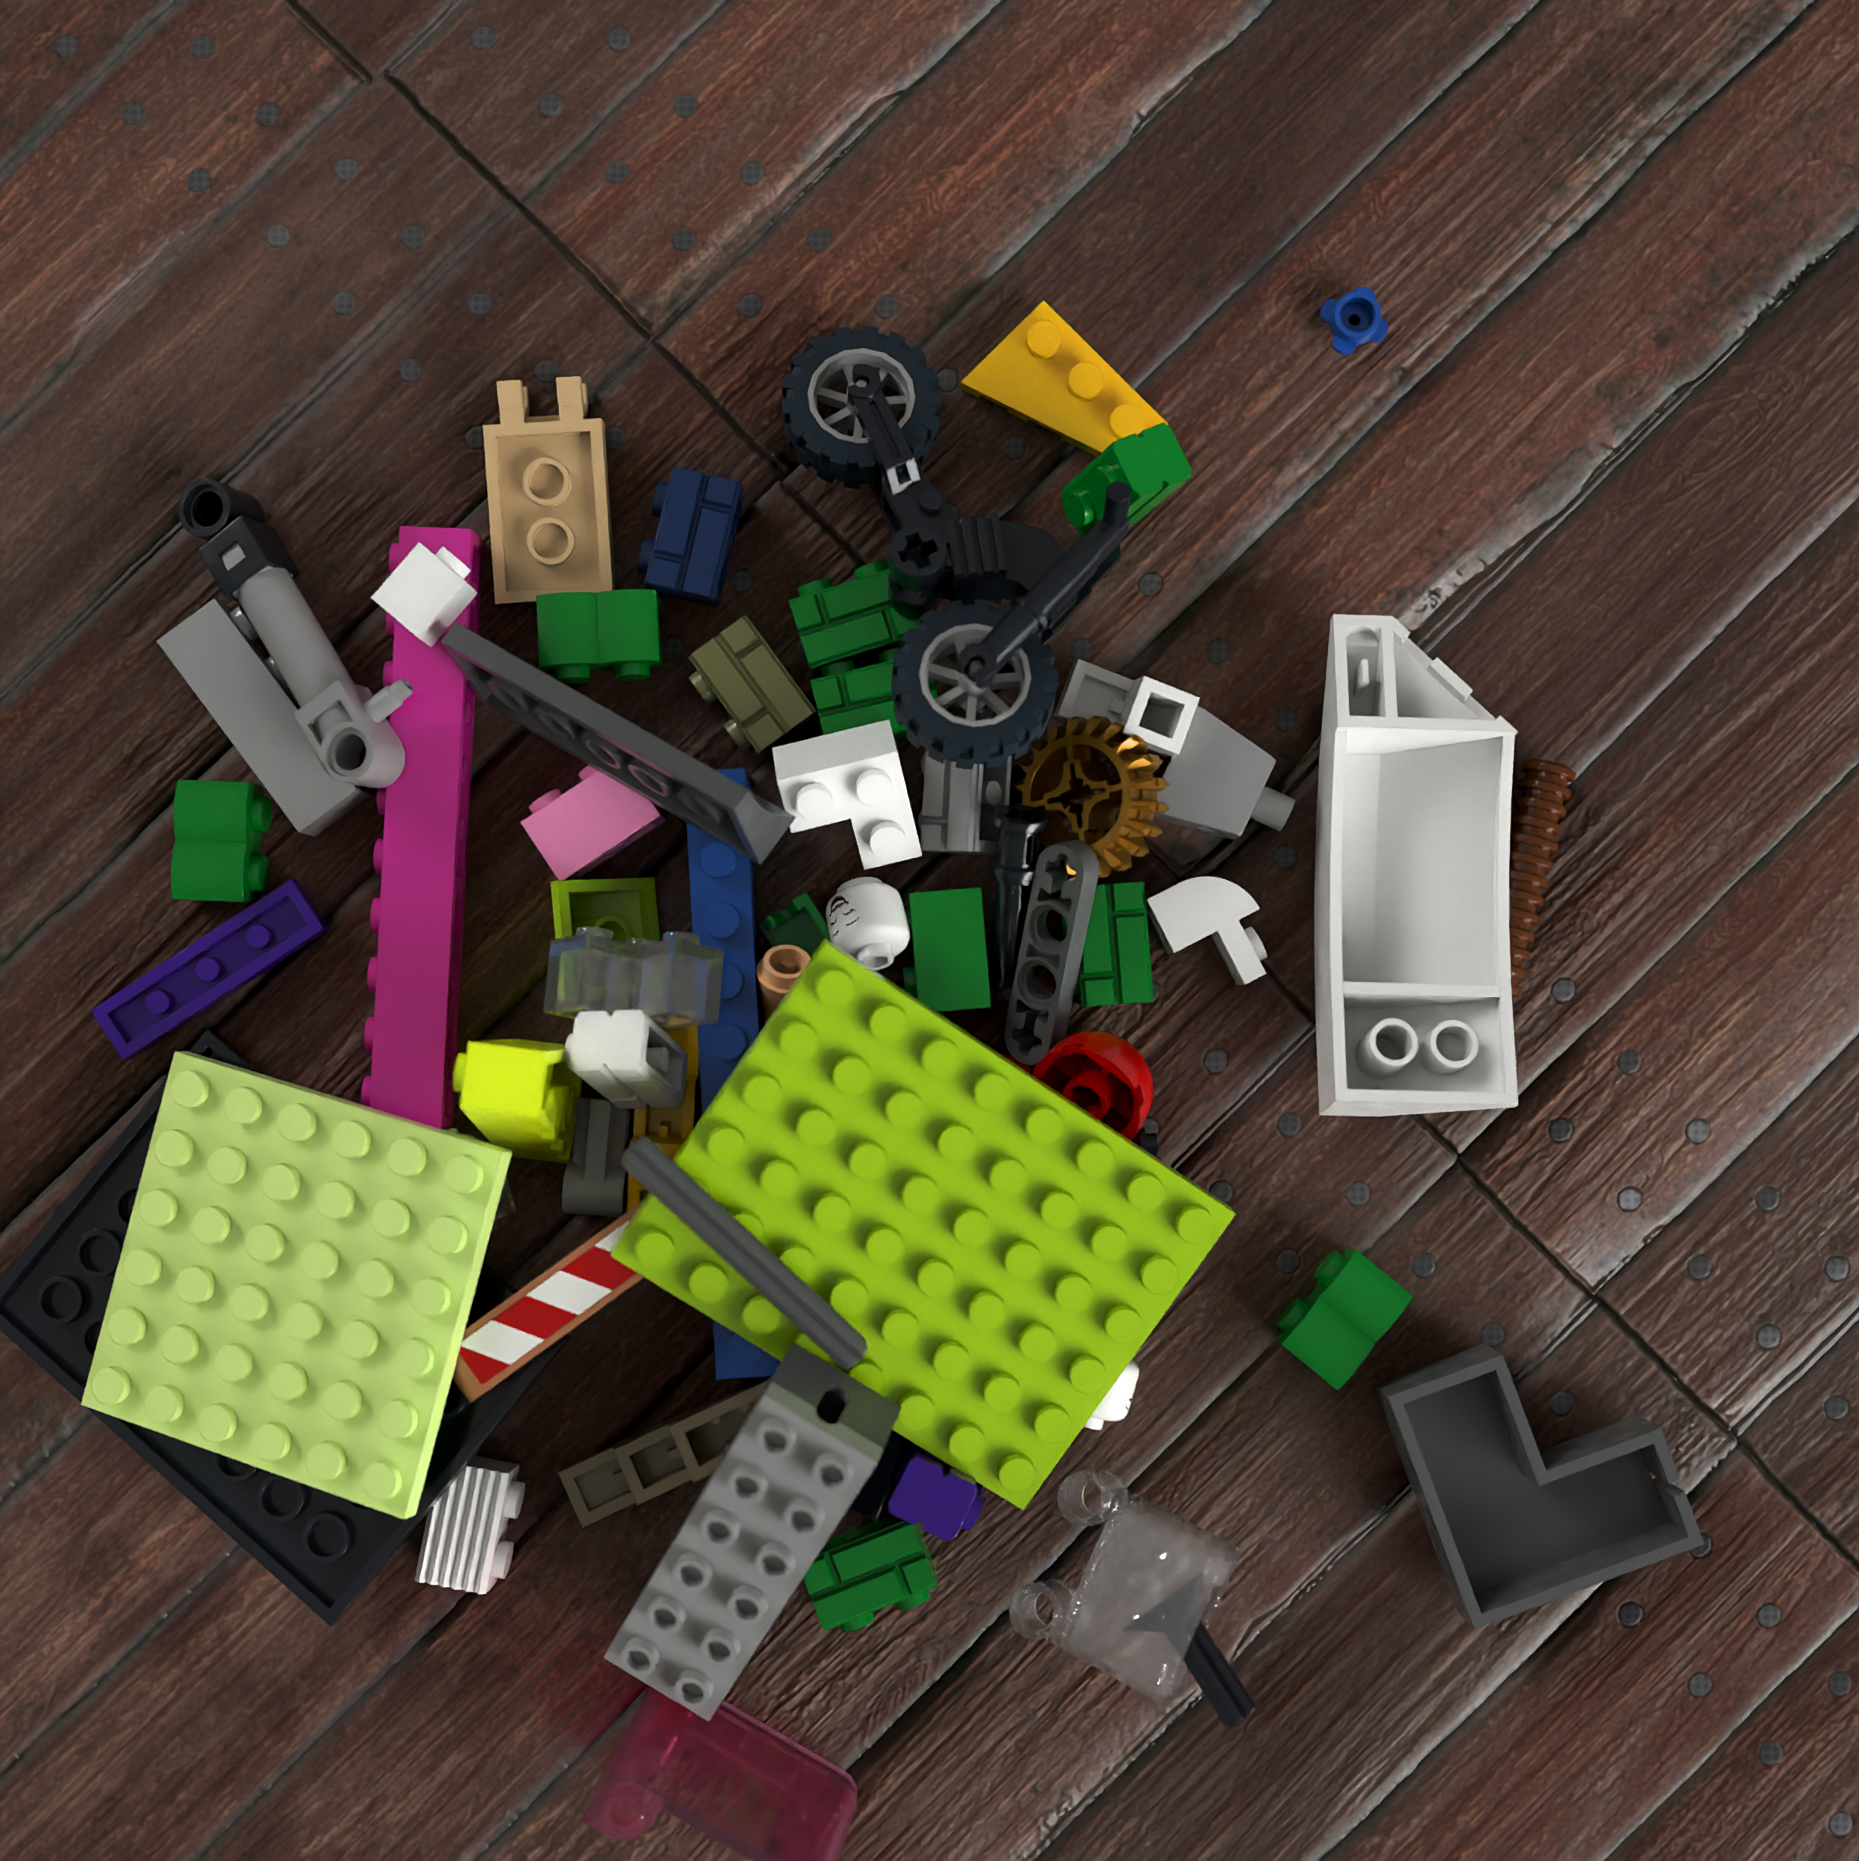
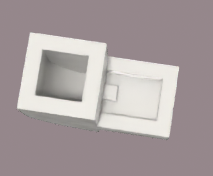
M1077 659L1073 662L1053 717L1067 722L1068 719L1076 716L1086 718L1087 720L1093 716H1102L1109 718L1112 724L1116 721L1124 723L1122 734L1125 737L1139 735L1148 744L1145 754L1172 757L1179 755L1200 698L1146 676L1131 680Z
M1194 877L1146 899L1147 915L1167 954L1175 953L1211 935L1236 985H1245L1267 974L1260 962L1267 958V953L1259 936L1251 926L1243 929L1239 922V919L1260 908L1255 900L1237 884L1218 877Z

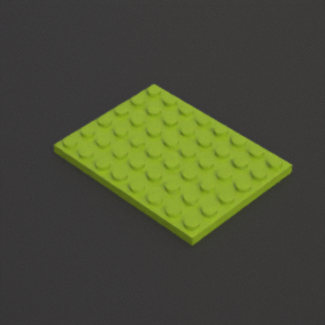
M824 939L672 1161L865 1338L868 1349L864 1356L850 1369L840 1367L651 1192L612 1246L611 1257L781 1361L792 1342L901 1406V1410L892 1428L893 1431L958 1471L974 1477L975 1481L1024 1510L1236 1213L1229 1205L856 958L827 939Z

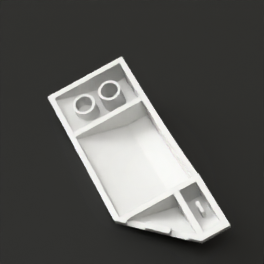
M1333 614L1330 620L1319 753L1314 881V972L1319 1115L1380 1117L1516 1107L1519 1104L1511 992L1509 857L1514 741L1518 731L1501 715L1495 719L1470 695L1473 690L1438 657L1434 660L1429 658L1408 638L1411 632L1393 616Z

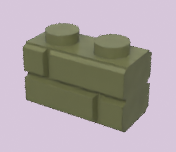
M747 615L735 621L720 632L717 637L709 640L688 657L697 669L688 678L709 706L719 699L732 719L723 724V726L744 754L754 747L763 759L773 752V747L782 746L790 738L799 734L819 718L813 705Z

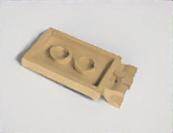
M580 376L556 377L559 415L529 417V389L523 387L521 380L497 381L500 424L483 425L495 604L499 606L536 604V596L542 594L562 592L597 593L616 590L605 423L601 418L587 419V385L582 383Z

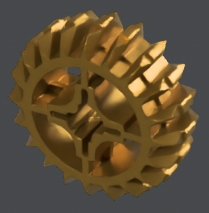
M1078 716L1072 717L1067 720L1066 726L1055 724L1047 727L1048 741L1039 739L1038 741L1030 742L1035 755L1034 760L1023 759L1017 762L1020 768L1027 773L1024 782L1018 781L1011 785L1017 793H1022V803L1017 805L1036 807L1048 815L1047 827L1040 831L1038 858L1040 853L1047 847L1074 839L1064 827L1059 813L1067 815L1072 825V832L1078 833L1079 840L1088 844L1095 852L1099 862L1098 878H1105L1111 875L1112 868L1115 871H1125L1132 867L1131 855L1143 857L1145 854L1150 853L1143 837H1157L1163 833L1160 827L1152 821L1155 813L1163 814L1170 809L1166 803L1157 801V792L1163 791L1170 784L1165 778L1153 777V773L1163 760L1159 759L1157 755H1145L1148 744L1139 735L1125 737L1122 734L1124 723L1116 721L1112 724L1109 718L1102 716H1093L1089 720ZM1099 750L1115 765L1121 779L1120 782L1113 781L1109 777L1106 763L1100 762ZM1095 790L1105 791L1102 794L1092 795L1095 793ZM1092 795V799L1084 801L1083 804L1074 803L1075 801L1087 799V796ZM1121 808L1119 816L1115 822L1116 813ZM1068 857L1060 860V866L1068 870L1070 877L1075 878L1076 871L1068 867Z

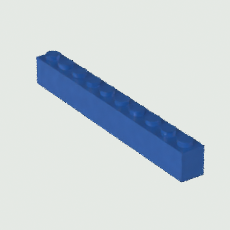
M745 768L715 770L751 791L750 775ZM687 823L703 1116L764 1027L763 1005L756 974V967L760 961L756 875L754 861ZM713 1320L716 1379L766 1377L773 1375L781 1362L780 1360Z

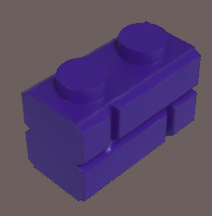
M909 1440L890 1481L889 1513L913 1525L921 1521L923 1522V1530L949 1542L952 1538H956L960 1528L969 1532L974 1526L985 1500V1497L980 1495L983 1485L976 1482L974 1477L958 1471Z

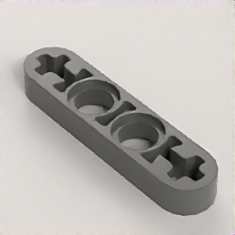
M1070 839L1047 847L1040 853L1036 864L1004 1028V1041L1007 1050L1013 1058L1023 1064L1033 1065L1038 1063L1052 1047L1066 1036L1099 876L1097 856L1092 848L1081 840ZM1067 857L1068 867L1076 871V877L1067 880L1068 870L1060 866V860ZM1062 890L1061 896L1053 895L1054 892ZM1049 910H1056L1066 921L1067 934L1063 941L1052 937L1047 930L1046 916ZM1039 965L1046 967L1054 975L1056 990L1053 996L1042 993L1036 985L1035 971ZM1041 1011H1048L1047 1013L1040 1016ZM1035 1024L1034 1035L1027 1031V1027ZM1035 1036L1042 1039V1044L1034 1045Z

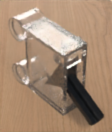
M1104 1469L1073 1472L1067 1476L1061 1483L1057 1495L1058 1506L1064 1518L1080 1527L1105 1525L1076 1592L1066 1582L1057 1579L1025 1584L1015 1592L1009 1606L1010 1621L1015 1630L1023 1637L1031 1640L1047 1639L1160 1704L1180 1696L1189 1672H1191L1225 1726L1228 1728L1234 1727L1250 1717L1256 1710V1705L1208 1632L1210 1623L1242 1549L1127 1490L1121 1478L1111 1471ZM1091 1481L1099 1487L1103 1499L1101 1508L1096 1514L1087 1509L1083 1500L1084 1489ZM1041 1593L1047 1596L1053 1605L1054 1614L1049 1625L1042 1622L1036 1613L1035 1605Z

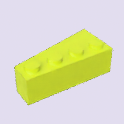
M518 1038L468 1042L467 1053H459L456 1059L453 1089L454 1091L462 1092L460 1108L488 1141L494 1146L511 1150V1157L566 1164L569 1159L572 1160L577 1099L581 1095L582 1078L569 1069L565 1058V1044Z

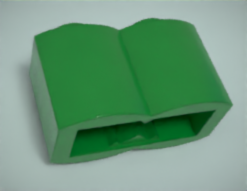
M623 589L597 593L562 592L536 596L539 667L546 674H554V678L561 683L577 684L591 681L590 673L614 671V679L645 680L650 678V670L663 668L660 598L656 590Z
M177 781L173 812L175 842L171 862V890L173 899L246 903L258 901L259 891H265L269 882V862L266 856L261 855L260 841L262 832L269 830L272 820L271 801L268 796H263L262 785L250 782Z
M1350 1247L1342 1254L1336 1250L1332 1251L1321 1262L1313 1275V1278L1319 1282L1313 1292L1304 1301L1299 1297L1294 1298L1281 1312L1276 1321V1325L1281 1330L1275 1340L1336 1390H1339L1355 1373L1375 1343L1394 1324L1413 1297L1359 1251Z

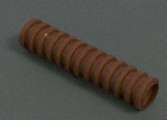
M1530 759L1523 762L1521 770L1526 773V777L1519 779L1517 788L1522 793L1521 796L1514 797L1512 804L1517 808V813L1511 815L1510 825L1513 828L1512 832H1510L1509 933L1512 999L1513 997H1519L1522 989L1516 985L1518 979L1525 978L1526 970L1521 968L1522 961H1528L1531 955L1529 951L1525 950L1527 943H1533L1535 939V934L1531 933L1530 930L1532 925L1539 923L1540 917L1535 914L1536 907H1542L1544 903V898L1539 896L1541 889H1547L1549 881L1544 878L1545 871H1551L1553 867V862L1548 860L1549 854L1556 853L1558 844L1553 842L1554 836L1561 834L1563 828L1557 824L1558 819L1564 818L1567 812V808L1562 806L1563 800L1570 799L1572 792L1566 788L1567 783L1573 782L1576 776V772L1571 770L1569 766L1544 759Z

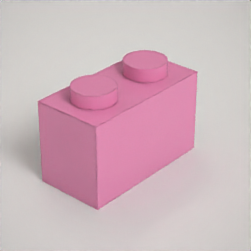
M588 765L578 774L582 780L580 783L563 794L559 788L544 794L529 806L532 815L520 823L558 880H579L666 822V817L657 804Z

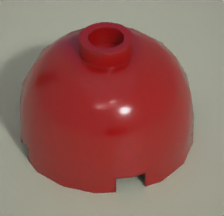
M1086 1030L1066 1036L1042 1057L1032 1073V1076L1129 1140H1132L1144 1125L1154 1099L1151 1070L1142 1053L1128 1040L1111 1032Z

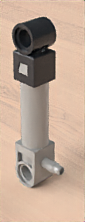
M211 478L198 479L191 483L182 493L179 501L178 516L181 524L189 534L208 541L199 548L198 552L225 598L241 604L301 708L293 715L314 749L323 769L331 778L368 788H385L393 784L404 768L405 750L401 740L390 726L386 717L402 706L403 701L412 695L413 688L406 679H398L391 686H385L374 696L369 688L355 684L296 585L294 579L300 576L301 573L274 528L264 524V512L259 501L248 493ZM364 746H366V757L364 762L360 764V754Z

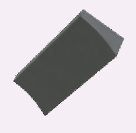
M455 623L441 640L480 702L757 864H762L796 818L462 625Z

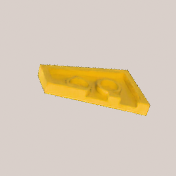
M1044 300L960 382V389L978 398L982 396L1008 409V413L1026 422L1028 420L1035 422L1061 435L1062 440L1096 457L1102 455V452L1113 441L1134 433L1138 435L1142 430L1163 422L1168 426V423Z

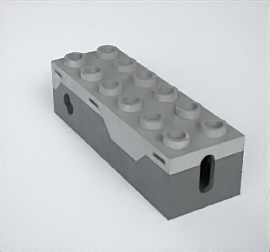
M792 1342L635 1599L603 1658L705 1720L710 1721L877 1465L901 1410V1406Z

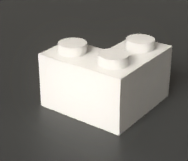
M889 719L772 748L777 783L785 811L796 817L790 825L791 833L851 819L864 870L922 856Z

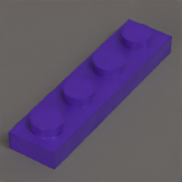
M290 879L92 1009L91 1012L122 1060H132L330 929L299 881Z

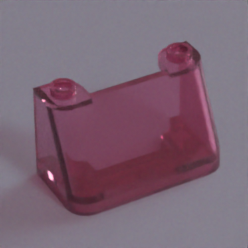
M650 1687L605 1764L581 1821L610 1838L619 1841L633 1840L648 1830L662 1808L752 1861H838L857 1808V1787L852 1776L841 1767L725 1700L721 1702L710 1721H707Z

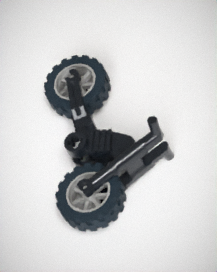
M863 326L862 331L853 332L850 331V327L835 329L834 336L825 339L823 335H820L809 342V350L805 354L799 351L791 362V374H785L782 385V415L787 443L790 448H796L798 461L806 469L812 466L817 470V477L826 482L832 483L836 479L843 481L844 487L851 489H860V484L869 483L882 511V516L894 536L889 548L888 599L891 606L900 615L914 619L920 618L919 626L916 629L910 627L901 639V648L899 651H896L893 659L891 698L894 702V714L899 726L904 725L907 729L906 737L916 748L922 745L929 750L928 757L937 762L944 763L945 759L957 762L956 768L973 769L974 764L984 763L986 769L1003 765L1004 758L1012 755L1016 759L1027 752L1029 743L1033 740L1038 741L1046 729L1047 721L1053 711L1058 685V669H1055L1053 665L1055 655L1048 641L1090 598L1092 590L1101 580L1106 579L1121 558L1119 543L1126 537L1128 529L1131 489L1124 482L1115 481L1110 483L1106 488L1103 518L1085 537H1080L1066 552H1064L1059 542L1045 530L1033 526L1000 521L998 514H991L990 518H985V515H981L971 520L970 517H963L959 520L943 499L941 492L934 488L916 464L917 461L923 463L928 458L931 452L932 441H936L939 432L942 397L941 391H938L939 379L934 367H927L926 355L920 348L915 345L911 349L905 344V337L892 331L887 336L880 334L879 328L872 326ZM845 381L847 395L830 390L829 388ZM885 384L895 390L899 396L885 397L882 391ZM820 402L842 410L823 420L818 413L817 404ZM905 411L904 416L897 423L893 412ZM847 424L848 435H843L836 431ZM926 590V595L915 596L914 591ZM942 599L950 600L949 603L945 604V610L938 613L935 612L940 606ZM1002 599L1012 601L1011 607L1004 605L1003 610L991 607L992 602L999 604L1002 603ZM953 652L955 653L957 671L936 665L940 659ZM928 678L956 687L934 699L929 691ZM1020 687L1019 696L1011 708L997 696L1004 688ZM952 705L957 708L962 706L964 709H967L966 719L954 717L945 709ZM990 709L998 715L993 719L983 720L988 715Z

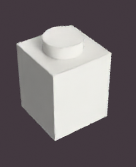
M419 542L371 598L417 638L432 647L478 592L464 580L471 570L442 546L434 555Z

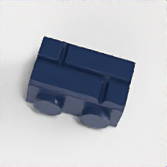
M672 467L668 483L658 482L652 503V516L660 518L655 539L645 538L638 561V573L646 575L644 583L648 589L656 590L659 595L685 599L689 602L706 606L719 607L745 499L742 483L680 467Z

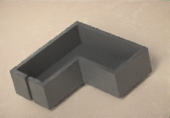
M1485 1343L1373 1384L1456 1609L1474 1630L1704 1545L1686 1493L1672 1484L1680 1481V1477L1662 1429L1639 1415L1539 1451L1504 1356ZM1650 1472L1658 1478L1652 1479Z

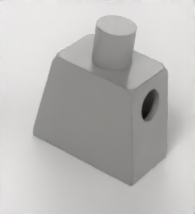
M1197 706L1179 755L1168 757L1159 777L1165 778L1170 785L1163 791L1157 792V801L1166 803L1170 809L1163 814L1155 813L1153 818L1235 840L1242 835L1250 818L1280 832L1293 809L1295 799L1265 786L1276 762L1270 754L1205 709Z

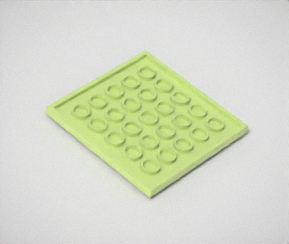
M175 1051L81 1405L401 1519H407L416 1515L512 1151L189 1051Z

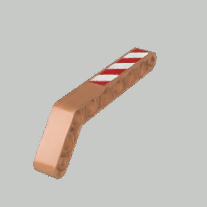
M643 1201L465 1329L452 1379L469 1403L476 1400L644 1278L639 1273L611 1257L612 1246Z

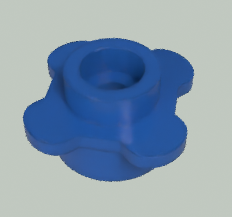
M1358 287L1353 292L1344 295L1339 301L1328 299L1321 307L1320 318L1323 322L1329 324L1334 336L1332 346L1339 354L1349 355L1354 352L1356 346L1368 341L1379 343L1388 332V324L1384 319H1381V308L1376 300L1375 293L1367 287ZM1356 316L1359 319V324L1356 326L1351 325L1349 317Z

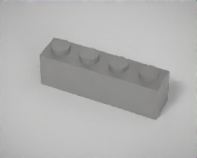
M214 598L158 639L157 643L297 831L316 837L372 794L366 787L340 782L327 774L293 715L301 707L271 656H268L256 639L259 635L240 605L233 609Z

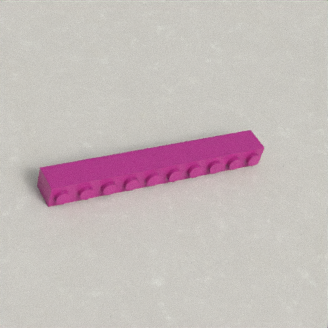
M400 526L399 543H392L390 547V575L419 542L434 555L443 546L471 570L464 580L478 594L432 647L417 638L386 611V630L388 637L394 638L393 661H386L383 669V688L391 686L398 679H406L411 684L413 693L403 701L402 706L390 714V720H388L405 750L404 768L393 784L385 788H377V810L380 815H385L384 836L376 840L373 855L375 872L382 875L380 898L373 899L370 913L372 932L378 933L377 957L370 959L367 972L368 990L370 993H375L374 1017H368L365 1024L364 1045L366 1052H372L371 1076H366L363 1080L361 1105L444 1129L454 1126L456 1091L453 1089V1074L458 1054L476 694L441 640L455 623L479 635L483 541L472 529Z

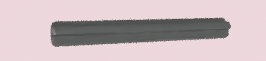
M642 1136L627 1148L621 1157L622 1167L840 1367L850 1369L864 1356L868 1349L865 1338L650 1139Z

